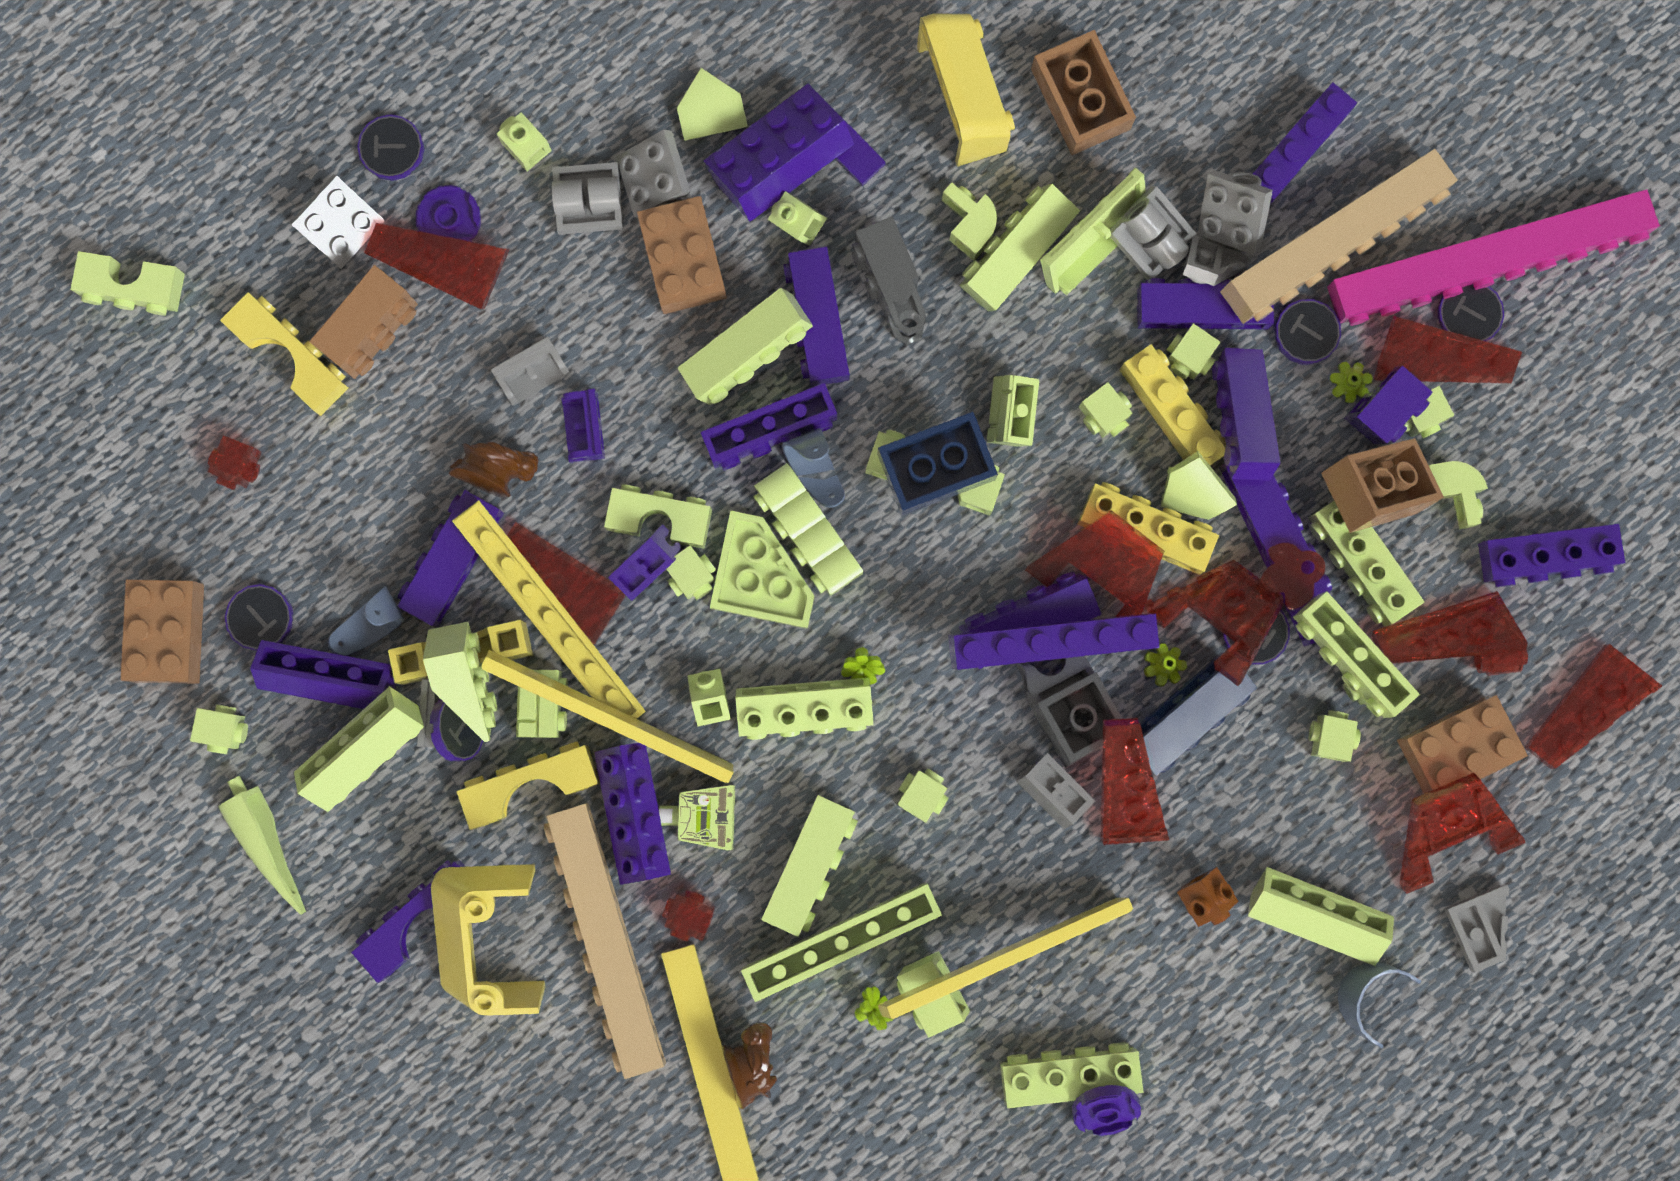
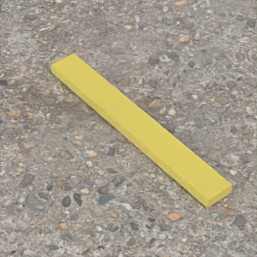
M478 500L452 520L590 696L636 719L644 714L646 711L481 502Z
M491 650L488 651L481 666L483 670L724 783H729L734 773L732 763Z
M1115 898L887 1000L878 1005L880 1013L885 1018L895 1019L1127 914L1133 909L1130 899Z
M695 944L664 952L661 954L722 1180L759 1181L741 1112L736 1103L735 1093L724 1058L721 1039Z

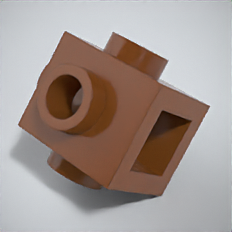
M1217 867L1193 878L1177 891L1186 906L1187 912L1192 916L1198 927L1210 921L1213 925L1225 921L1231 916L1229 910L1239 902L1231 886L1225 881Z

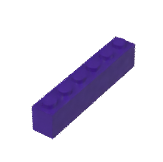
M1225 463L1219 467L1229 490L1236 498L1237 507L1303 646L1316 643L1313 639L1307 640L1296 628L1298 622L1293 616L1318 594L1327 591L1331 595L1332 585L1328 576L1324 572H1320L1315 562L1318 560V556L1313 545L1310 542L1306 543L1301 533L1303 524L1296 512L1292 513L1288 506L1289 495L1285 486L1281 482L1278 483L1274 475L1270 481L1231 479L1229 466H1226Z
M1138 614L948 635L951 668L955 670L1160 648L1156 614Z

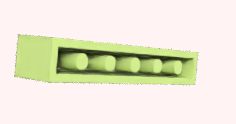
M925 882L744 966L741 972L754 1001L757 1002L942 916L929 885Z

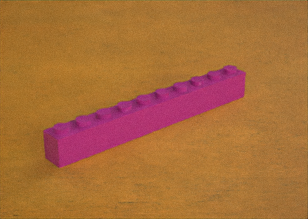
M1646 189L1337 278L1328 285L1327 289L1340 324L1349 321L1350 326H1354L1368 321L1369 315L1380 312L1381 317H1385L1401 311L1400 306L1411 303L1413 308H1417L1432 302L1431 297L1442 294L1444 299L1463 293L1462 287L1473 284L1475 290L1493 285V279L1505 276L1506 281H1510L1526 274L1525 270L1536 267L1537 272H1541L1557 265L1556 261L1567 258L1568 263H1572L1588 256L1587 252L1598 249L1599 254L1613 251L1619 248L1618 243L1629 240L1630 245H1635L1650 239L1649 234L1660 225L1648 190Z

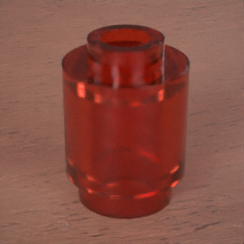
M1517 639L1486 642L1480 647H1475L1474 662L1477 672L1486 673L1487 676L1521 672L1523 665L1527 664L1528 654L1526 647L1520 645Z

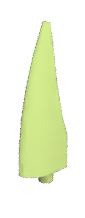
M240 776L228 781L227 783L234 797L218 806L228 826L246 854L276 891L300 915L305 913V907L281 849L273 814L259 787L247 790Z

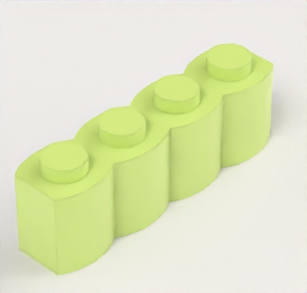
M787 463L754 485L757 494L753 496L763 512L767 510L772 512L776 518L772 525L782 539L786 537L791 539L795 545L791 552L801 566L805 564L810 566L814 572L810 579L821 594L827 591L832 596L863 574V570Z

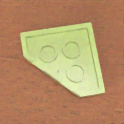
M730 511L710 609L808 629L815 596L771 531L765 519L760 516Z

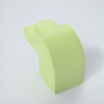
M951 183L944 190L942 201L960 215L963 220L951 232L949 241L975 261L993 237L997 222L996 209L986 194L976 203L974 202L975 197L968 189L963 186L958 188Z
M1459 461L1429 465L1444 496L1443 499L1453 497L1459 529L1471 528L1481 524L1480 518L1483 517V506L1480 499H1476L1475 493L1488 489L1481 473L1471 465Z

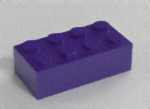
M808 83L706 158L704 163L719 189L746 219L751 222L778 202L785 191L790 193L853 146L854 142L844 119Z

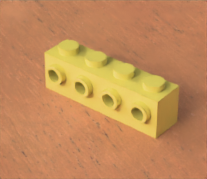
M1152 344L1124 362L1120 372L1182 459L1185 460L1199 451L1210 466L1224 457L1226 449L1225 438L1221 436L1218 430H1212L1206 421L1208 419L1206 411L1199 403L1194 404L1187 395L1189 389L1183 379L1172 374L1168 368L1170 363L1166 355L1160 349L1155 350Z
M1102 482L1101 486L1095 484L1092 487L1078 520V525L1198 575L1205 572L1219 538L1218 534L1212 532L1213 527L1200 521H1194L1193 524L1181 519L1182 515L1172 509L1163 508V511L1150 506L1151 502L1137 495H1133L1132 499L1119 494L1120 489L1109 483Z

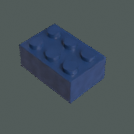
M974 412L878 447L877 455L901 516L995 481L998 476Z

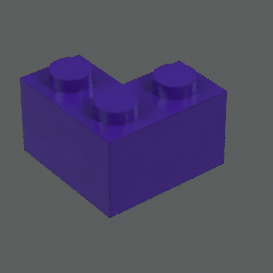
M1403 365L1397 366L1373 392L1366 393L1344 419L1373 444H1387L1389 441L1395 443L1407 430L1404 424L1411 416L1418 417L1429 406L1430 402L1427 399L1433 392Z

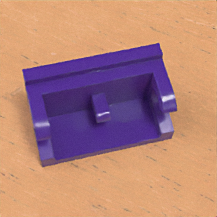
M595 388L564 393L561 399L569 463L605 459L599 399Z
M663 524L638 546L608 577L631 601L676 560L674 556L679 552L680 544L676 542L671 546L666 542L665 537L668 536L669 530Z

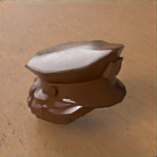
M496 442L477 443L474 445L464 443L462 446L465 456L463 459L459 458L450 466L449 474L488 494L497 497H510V490L508 488L510 480L516 478L524 482L532 480L537 472L539 461L538 456L531 451L521 452Z
M757 1022L746 1028L741 1034L743 1045L735 1048L724 1045L722 1048L736 1103L741 1109L751 1104L758 1095L771 1098L770 1089L777 1081L776 1076H770L773 1065L769 1061L772 1029L767 1023Z

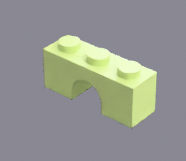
M78 251L70 290L81 296V301L93 305H102V300L114 302L113 306L125 310H134L135 305L146 307L147 312L156 315H166L167 310L178 312L185 274L177 267L143 262L138 279L131 284L122 285L119 282L121 264L111 256Z
M624 484L621 485V489L612 488L604 525L607 531L640 537L642 524L645 519L653 514H663L670 518L672 522L670 536L672 543L678 542L681 545H691L692 547L705 549L712 513L711 507L705 505L706 500L695 497H686V502L674 500L673 494L663 491H654L653 495L640 493L641 488Z

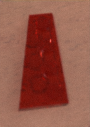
M376 223L364 254L479 309H485L510 249Z
M515 522L507 535L508 538L595 646L626 595L610 580Z
M1138 718L1103 720L1101 840L1103 845L1169 841Z

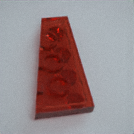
M1393 316L1375 371L1374 380L1383 381L1395 367L1403 365L1421 382L1512 383L1522 351Z
M1498 591L1374 630L1372 633V640L1392 664L1526 651L1528 646L1527 640Z
M1606 644L1524 748L1550 769H1556L1586 746L1592 738L1612 726L1613 722L1638 706L1644 698L1656 692L1662 685L1611 644Z

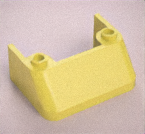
M933 13L920 17L917 49L919 53L928 50L959 141L955 159L957 167L1006 152L1010 140V131L1015 129L1011 112L1009 110L1004 111L980 40L983 38V30L979 19L973 20L971 14Z
M535 864L447 867L436 873L431 884L441 986L451 996L480 1015L539 1014L545 981L477 982L472 923L484 922L492 916L495 909V897L529 895L535 873Z

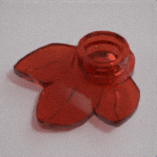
M1279 543L1270 547L1268 552L1274 564L1263 572L1259 585L1268 591L1284 592L1288 610L1302 607L1311 600L1314 595L1315 583L1324 576L1326 570L1324 559L1314 551H1301L1291 543ZM1305 561H1311L1314 564V571L1310 574H1305L1302 571V564Z

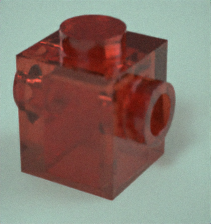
M223 435L218 448H214L209 456L208 466L210 467L208 473L218 477L215 483L234 491L237 485L247 489L249 482L253 483L258 477L260 465L257 463L262 452L252 446Z
M686 890L685 895L678 893L675 900L669 898L662 914V917L667 918L664 927L670 928V935L689 942L690 937L703 941L716 907L704 903L705 896L694 891Z

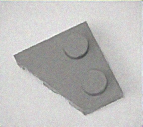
M1195 235L1189 245L1183 275L1189 277L1195 283H1207L1215 286L1248 268L1253 254Z
M1507 884L1499 885L1444 908L1471 972H1478L1506 960L1507 943L1505 941V933L1508 930V916H1505L1506 895L1509 896Z

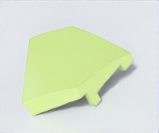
M700 68L677 106L684 141L748 127L741 94Z
M1199 451L1174 467H1168V476L1164 494L1162 495L1161 507L1209 520L1237 505L1235 496Z

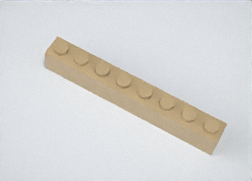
M1433 149L1231 280L1220 292L1243 324L1253 317L1258 322L1274 311L1271 306L1279 300L1284 305L1299 294L1297 289L1302 285L1306 284L1310 288L1325 277L1323 272L1331 267L1333 271H1336L1351 260L1348 255L1354 251H1357L1359 255L1376 244L1374 238L1380 234L1384 238L1393 234L1401 227L1399 222L1407 218L1409 222L1416 219L1426 211L1424 205L1432 202L1435 206L1451 195L1448 189L1458 180L1437 150Z
M583 804L547 815L548 823L544 824L545 834L549 843H555L558 855L553 857L558 875H564L568 888L563 889L564 898L568 908L574 907L577 918L576 921H573L574 932L578 941H584L587 953L582 954L583 962L587 973H593L597 985L592 987L593 996L598 1007L603 1005L606 1019L602 1020L603 1030L606 1038H612L616 1049V1052L612 1053L614 1067L617 1073L622 1071L624 1079L665 1066L666 1060L590 805Z

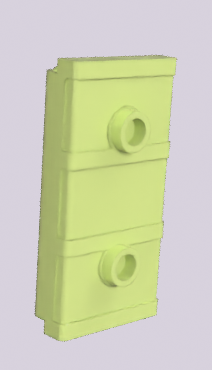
M1134 168L1053 249L1040 259L1045 283L1055 294L1061 290L1064 294L1068 295L1117 247L1116 243L1110 238V229L1146 192L1144 174L1137 168Z

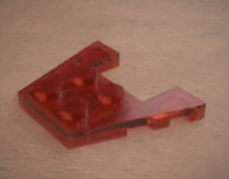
M1110 510L1063 543L1058 544L1040 558L1029 563L1025 571L1048 587L1070 562L1124 603L1114 617L1143 614L1165 550Z
M1233 559L1196 577L1195 582L1181 589L1175 587L1167 591L1166 596L1154 602L1152 599L1144 602L1141 605V609L1144 614H1156L1157 624L1164 629L1189 607L1233 640L1235 643L1214 664L1217 671L1239 686L1284 604V597Z
M1474 772L1412 799L1399 882L1406 894L1434 883L1428 859L1430 855L1488 831L1490 843L1498 855L1525 843L1524 837L1519 833L1510 818L1504 813L1493 795Z

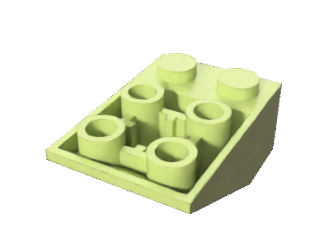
M468 622L429 629L423 662L432 691L484 742L490 741L491 728L496 727L494 712L497 711V702L494 692H488L486 682H489V674L481 668L483 663H480L477 653L481 652L478 634L476 632L471 633Z

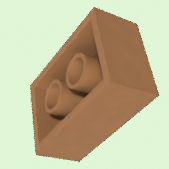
M1095 30L1034 56L1031 71L1071 155H1075L1131 130L1136 116Z
M701 196L637 212L663 314L727 299Z
M374 265L309 342L352 378L356 379L358 375L364 376L368 373L374 364L372 358L380 349L384 351L390 347L395 339L393 333L401 324L405 326L411 322L416 315L414 308L418 304L402 286Z
M1415 438L1347 455L1321 473L1350 533L1418 514L1444 498Z
M126 580L120 681L134 683H200L204 584L195 581Z
M1497 695L1483 697L1397 740L1427 800H1440L1528 756Z

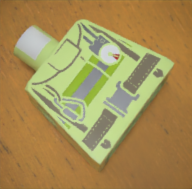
M728 785L680 792L679 806L660 805L661 825L678 826L679 841L723 850H733L735 786Z

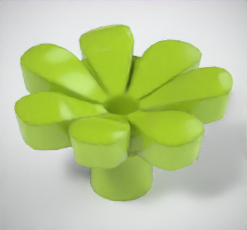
M1341 362L1338 365L1340 373H1332L1330 375V381L1337 385L1332 389V394L1335 397L1345 395L1347 403H1354L1356 395L1362 398L1366 393H1369L1365 385L1371 384L1373 381L1371 374L1362 373L1364 365L1359 362L1354 363L1352 368L1348 362Z
M1159 643L1160 648H1156L1157 653L1147 652L1144 656V660L1150 663V666L1144 668V674L1146 677L1155 675V684L1159 687L1165 686L1168 679L1171 683L1176 684L1181 679L1178 671H1185L1187 662L1178 659L1181 654L1179 648L1173 647L1168 651L1166 644Z
M863 647L856 649L855 657H848L844 660V666L841 670L843 677L851 676V679L869 677L870 685L877 682L876 675L885 673V667L880 657L876 655L869 656L868 650Z
M876 986L868 987L862 992L863 1002L859 1004V1008L855 1009V1017L859 1022L868 1019L871 1026L875 1025L877 1030L887 1029L886 1022L893 1021V1019L883 1017L878 1005L888 999L886 996L880 998V991Z

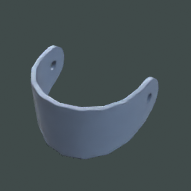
M820 428L786 441L782 445L787 462L797 476L835 470L828 454L829 445ZM837 475L825 480L799 477L809 493L821 505L831 508L840 505L844 501L845 492Z
M386 586L329 636L327 643L332 653L348 656L389 635L404 622V617Z
M1377 962L1375 966L1363 963L1352 968L1342 979L1338 991L1339 1010L1346 1023L1357 1034L1382 1049L1383 1045L1374 1040L1363 1029L1360 1020V1003L1365 990L1374 980L1389 973L1398 972L1417 984H1420L1422 981L1406 971L1383 962Z

